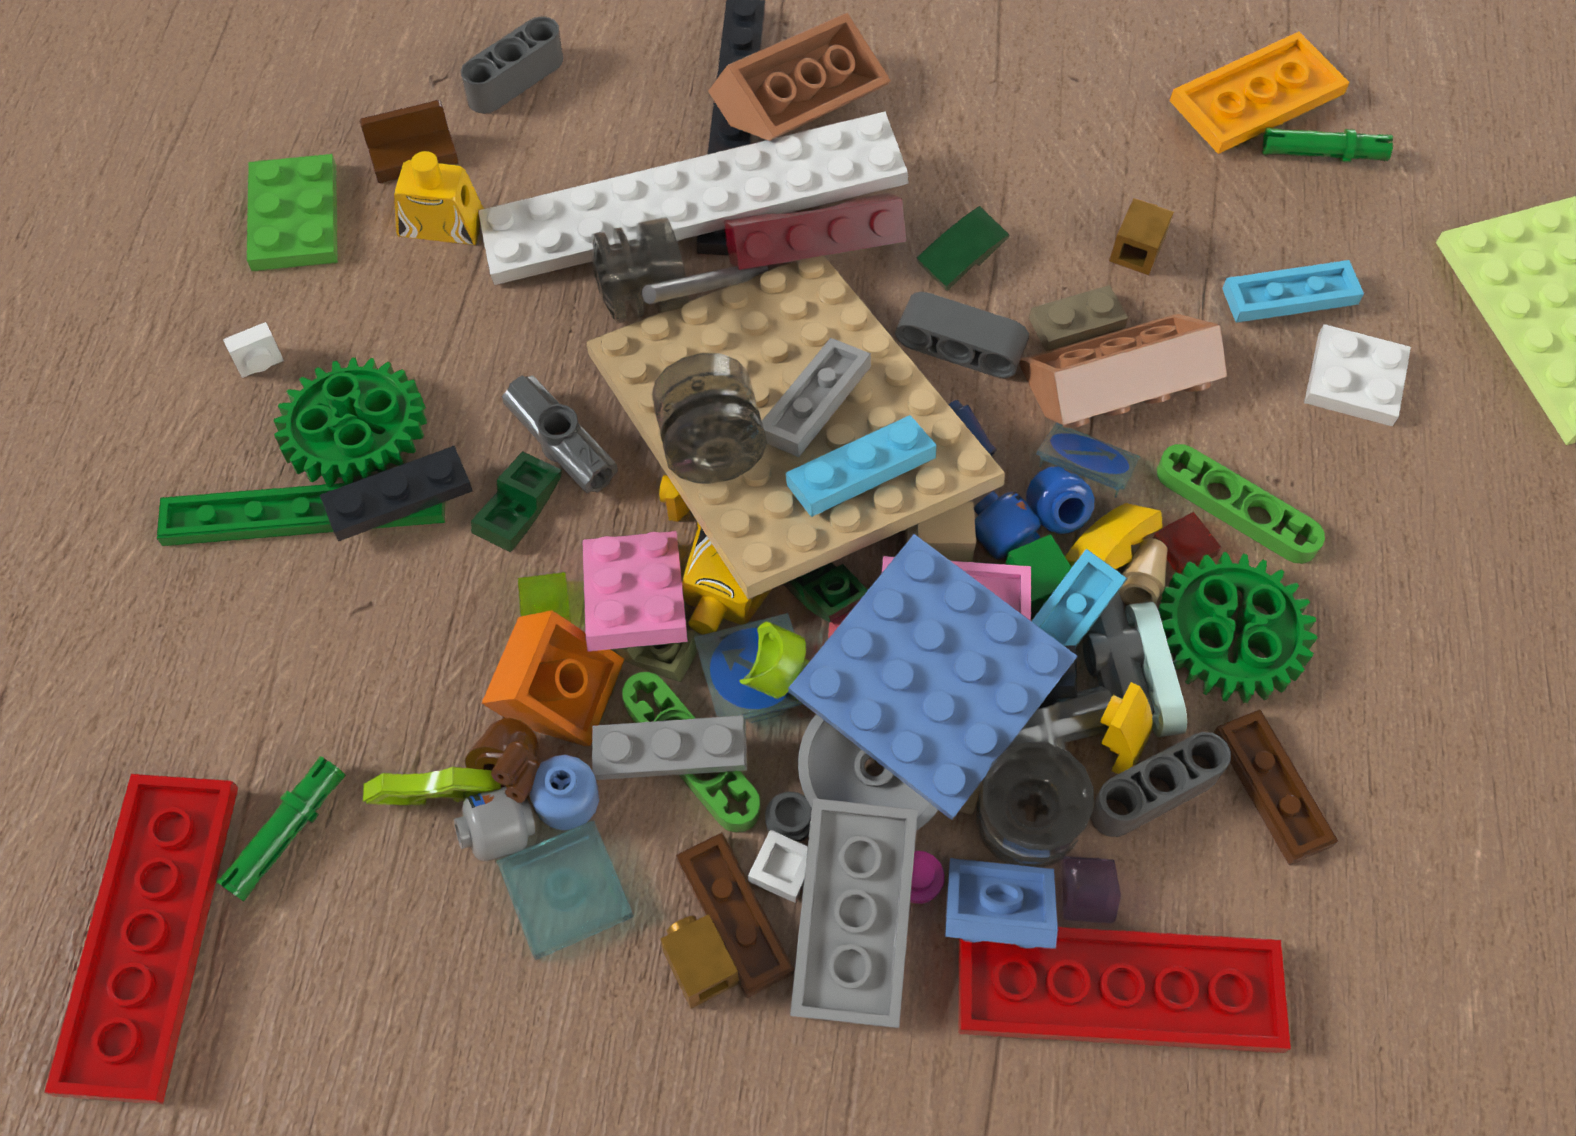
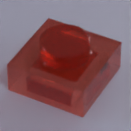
M1194 511L1156 531L1153 539L1160 540L1167 546V561L1176 573L1182 574L1188 562L1199 566L1204 555L1208 554L1211 558H1214L1221 549L1220 544Z

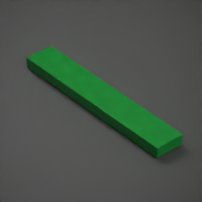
M335 483L331 487L323 484L161 497L157 540L162 546L333 532L320 495L345 486V483ZM445 502L374 529L445 523Z

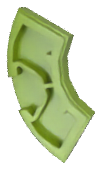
M450 767L441 771L417 774L382 773L364 784L363 802L375 805H426L428 798H453V801L460 802L465 801L467 797L474 794L501 789V784L492 778L491 770Z

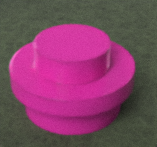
M914 851L910 902L917 904L926 903L940 893L944 883V871L940 862L933 855L924 851Z

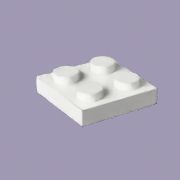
M1324 324L1318 334L1304 403L1393 426L1399 417L1411 347Z

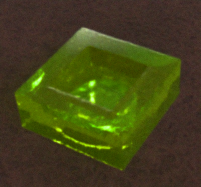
M565 572L518 578L521 616L553 610L571 622L568 582Z

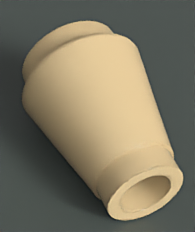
M1153 538L1144 539L1133 555L1132 561L1124 569L1122 575L1128 579L1120 588L1119 594L1122 601L1127 605L1144 602H1154L1156 605L1162 599V593L1165 589L1168 552L1167 546L1162 541Z

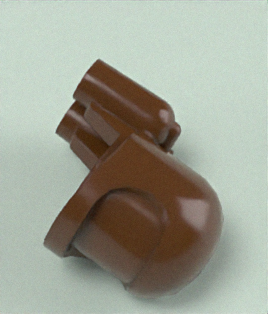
M504 718L495 721L471 748L465 757V766L471 769L491 770L492 778L500 783L501 787H507L505 790L506 796L517 803H522L531 792L537 770L541 764L536 758L539 749L537 737L534 731L521 720Z

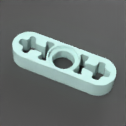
M1154 602L1129 604L1125 607L1129 627H1136L1143 644L1144 663L1142 671L1155 711L1152 716L1153 732L1157 737L1184 734L1187 729L1186 706L1157 606Z

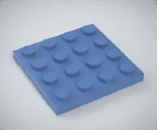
M913 534L790 685L788 692L952 820L1077 658V655L917 535Z

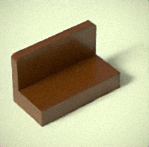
M440 100L361 118L359 121L378 184L398 179L403 163L411 160L415 154L423 151L435 154L438 163L459 164L444 108Z

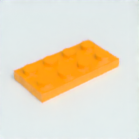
M1297 32L1173 89L1170 102L1217 154H1220L1264 133L1266 128H1274L1345 94L1350 82L1300 32Z

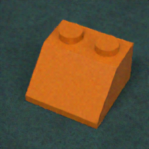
M553 610L521 616L517 619L482 700V704L504 718L521 720L533 731L582 746H591L593 726L599 725L625 659L611 649L588 651L585 632Z

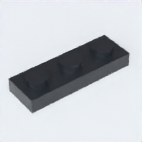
M451 446L323 493L320 497L333 532L339 542L473 492L457 450L455 446Z

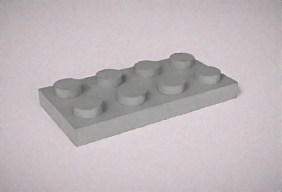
M813 798L790 1016L899 1028L918 809Z

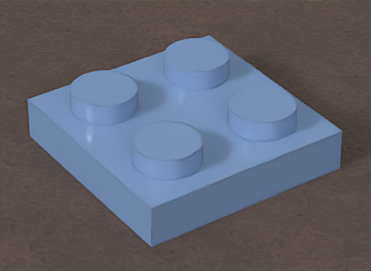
M950 858L945 937L961 938L968 942L989 941L1015 944L1023 948L1045 947L1055 949L1058 927L1054 869Z

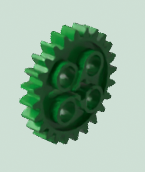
M355 357L351 358L346 368H341L337 361H333L332 371L328 373L317 367L315 368L316 379L313 381L304 377L299 379L303 387L301 391L294 389L286 391L291 403L278 404L282 416L274 419V424L278 430L274 436L286 462L292 464L298 475L306 472L309 481L312 483L323 476L327 487H331L338 477H342L345 485L353 483L355 476H361L364 479L370 477L371 472L377 471L381 473L386 471V465L390 462L398 466L404 464L400 455L401 452H416L413 440L424 438L421 426L427 424L424 413L426 407L415 381H408L403 369L394 373L390 362H386L378 369L374 358H370L363 367H359Z
M1227 552L1222 553L1217 564L1207 554L1203 556L1199 567L1192 562H1188L1182 574L1175 573L1168 585L1169 587H1165L1162 593V599L1160 600L1162 604L1159 605L1158 611L1165 636L1168 638L1167 643L1170 653L1176 654V658L1173 661L1175 670L1183 667L1189 670L1185 680L1187 685L1193 683L1198 678L1203 680L1204 695L1209 694L1213 687L1216 686L1221 688L1222 700L1226 702L1233 691H1238L1243 703L1249 702L1254 695V691L1263 700H1267L1274 691V688L1282 693L1289 686L1291 680L1296 681L1305 670L1303 666H1306L1313 657L1314 653L1309 649L1317 640V635L1309 632V630L1316 622V617L1302 614L1310 604L1309 599L1295 600L1293 595L1299 587L1298 583L1284 586L1280 581L1285 571L1281 569L1269 575L1266 573L1267 561L1264 559L1254 568L1249 566L1248 555L1244 553L1237 564L1232 563ZM1238 590L1242 593V603L1237 613V620L1235 621L1231 617L1238 605ZM1205 596L1216 598L1221 605L1211 603ZM1254 606L1264 608L1269 615L1260 613ZM1236 632L1240 635L1233 645V663H1230L1228 661V651L1233 640V634ZM1200 638L1210 639L1216 644L1217 648L1206 646ZM1249 648L1260 650L1265 658L1255 656Z

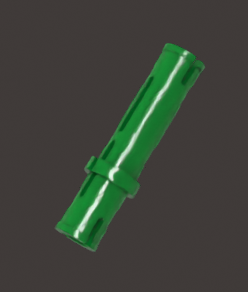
M1266 128L1262 141V146L1266 147H1263L1262 153L1264 155L1282 154L1339 158L1340 162H1351V159L1389 161L1393 150V143L1388 142L1393 141V135L1356 133L1355 129H1345L1344 132H1323Z
M319 756L300 783L291 792L286 790L281 796L282 804L244 848L231 867L216 882L244 902L255 888V885L281 856L298 832L302 830L307 822L313 823L319 816L316 811L324 803V800L332 790L345 778V773L324 757Z

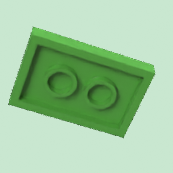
M333 154L248 162L247 262L251 271L338 263L337 178Z

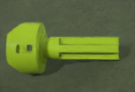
M766 621L757 628L758 652L756 661L751 671L739 681L741 684L779 699L788 692L790 685L810 660L805 659L806 641L804 637Z

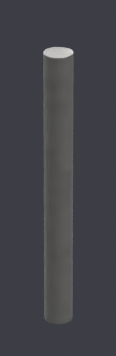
M767 265L739 270L736 266L644 286L642 297L649 304L744 283L769 270Z

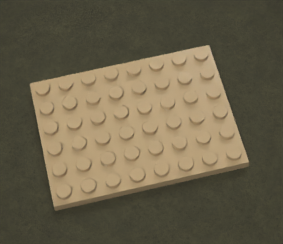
M825 256L795 260L759 274L747 282L728 286L586 342L589 356L748 599L1004 485L1005 472ZM830 338L871 353V367L800 457L758 440L757 426ZM909 415L912 416L937 445L935 459L813 517L808 514L786 483V472Z

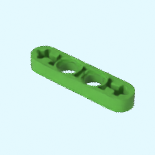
M1175 444L1169 446L1164 451L1157 467V476L1164 486L1288 561L1304 564L1316 557L1325 541V534L1321 525L1314 519L1193 447L1185 444ZM1179 462L1187 466L1180 473L1172 469ZM1199 473H1201L1204 476L1198 486L1193 482L1197 479ZM1212 483L1225 485L1229 489L1231 497L1225 500L1217 499L1209 493L1207 486ZM1252 507L1265 509L1271 516V522L1267 524L1254 522L1248 515V509ZM1280 522L1285 523L1286 525L1281 533H1276L1275 530ZM1299 534L1307 538L1302 546L1294 542Z
M639 672L632 675L625 682L622 689L624 707L635 723L696 719L668 685L656 674ZM642 689L647 694L654 691L655 705L661 711L656 718H654L653 709L647 702L642 700L636 704L637 691ZM741 771L719 772L714 779L709 781L699 780L693 774L679 775L715 820L726 830L735 833L745 832L751 829L758 821L760 797ZM729 779L733 780L728 783L730 795L737 802H741L744 799L748 800L746 803L747 814L744 816L737 811L732 812L730 815L727 814L729 810L728 800L721 792V789Z

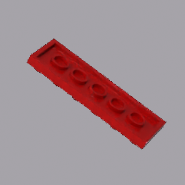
M143 774L130 775L44 1093L54 1097L163 1105L238 792V787L233 781Z
M1058 927L1055 949L1045 947L1023 948L1015 944L989 941L968 942L959 938L958 1034L1285 1053L1291 1049L1281 940Z

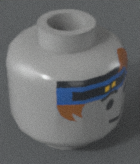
M507 787L467 797L462 807L463 816L454 818L455 831L460 848L471 847L473 854L480 861H489L522 851L527 846L528 836L535 834L533 815L527 797L524 802L517 803L506 796L505 790Z

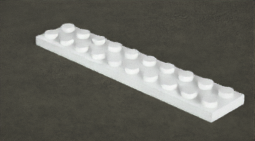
M881 112L778 137L771 141L766 140L479 210L478 212L490 275L494 285L722 230L725 229L724 220L766 213H791L908 184V171L886 112Z

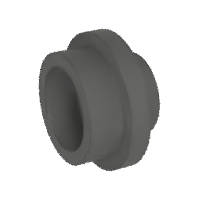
M784 792L775 796L769 802L765 812V823L768 831L772 830L797 842L809 836L812 808L806 797L797 792Z

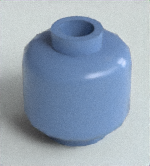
M560 755L553 756L540 764L530 791V799L541 821L551 828L570 830L587 823L594 815L599 803V791L595 775L589 765L577 757Z

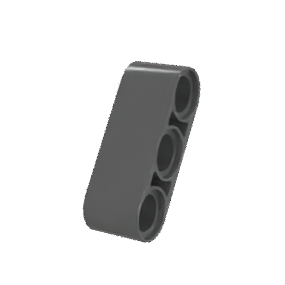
M544 16L530 19L469 59L462 66L461 77L467 103L471 110L482 114L496 111L562 65L564 58L557 22L550 17Z
M916 292L911 295L895 330L897 340L909 349L998 378H1009L1015 374L1029 340V332L1019 322L927 292Z
M1197 733L1112 777L1102 785L1090 808V819L1093 826L1106 836L1119 837L1209 790L1224 773L1231 760V753L1227 743L1214 733ZM1196 755L1205 758L1209 762L1211 769L1199 767L1193 761L1192 756ZM1156 777L1164 780L1168 784L1170 792H1161L1155 789L1149 778ZM1112 799L1122 802L1127 808L1128 814L1118 815L1112 812L1106 800Z

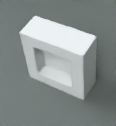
M266 322L223 339L242 378L265 371L270 366L284 361Z
M770 830L750 870L748 882L796 903L804 886L808 846Z

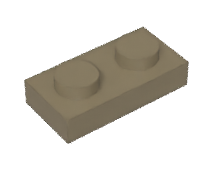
M1108 285L1033 307L1030 311L1029 320L1045 351H1049L1124 329L1128 317L1111 286Z

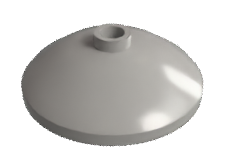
M816 714L803 735L798 756L799 779L811 808L813 798L918 809L916 831L938 811L936 807L885 767L879 776L869 775L865 771L864 765L872 757Z

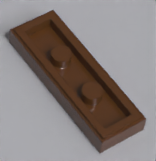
M1261 709L1217 726L1213 733L1220 736L1227 743L1231 753L1230 763L1287 863L1292 865L1333 847L1338 842V839Z
M721 832L677 854L676 860L705 916L710 915L738 971V982L746 998L793 975L794 968L723 833Z

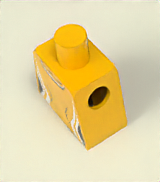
M428 151L419 152L411 160L404 162L394 193L397 237L476 245L481 229L478 211L484 208L466 170L459 165L438 163L436 155Z
M698 525L683 576V598L688 605L696 607L688 622L689 626L702 635L714 636L723 618L739 625L747 624L772 589L748 599L701 526Z

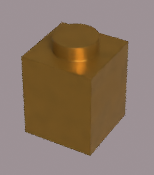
M1133 198L1118 231L1109 262L1149 276L1165 240L1174 212Z
M709 914L698 920L694 915L682 918L667 929L668 935L660 938L663 953L690 1009L739 984L738 971Z

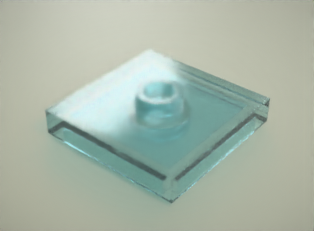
M594 820L497 861L535 960L633 918L632 910Z

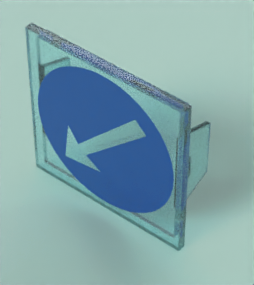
M1055 423L1036 453L1041 459L1039 467L1047 461L1117 490L1114 498L1117 497L1120 489H1125L1140 458L1136 454L1071 428H1065L1059 423Z
M788 613L694 637L717 717L743 715L747 722L753 723L783 715L789 708L804 705L789 692L777 699L741 684L739 681L751 671L756 661L758 652L757 628L766 621L794 633Z

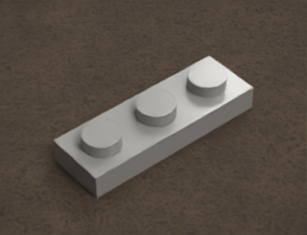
M830 338L757 426L758 440L800 457L871 367V353Z
M743 715L593 726L592 772L596 780L747 770L746 720Z

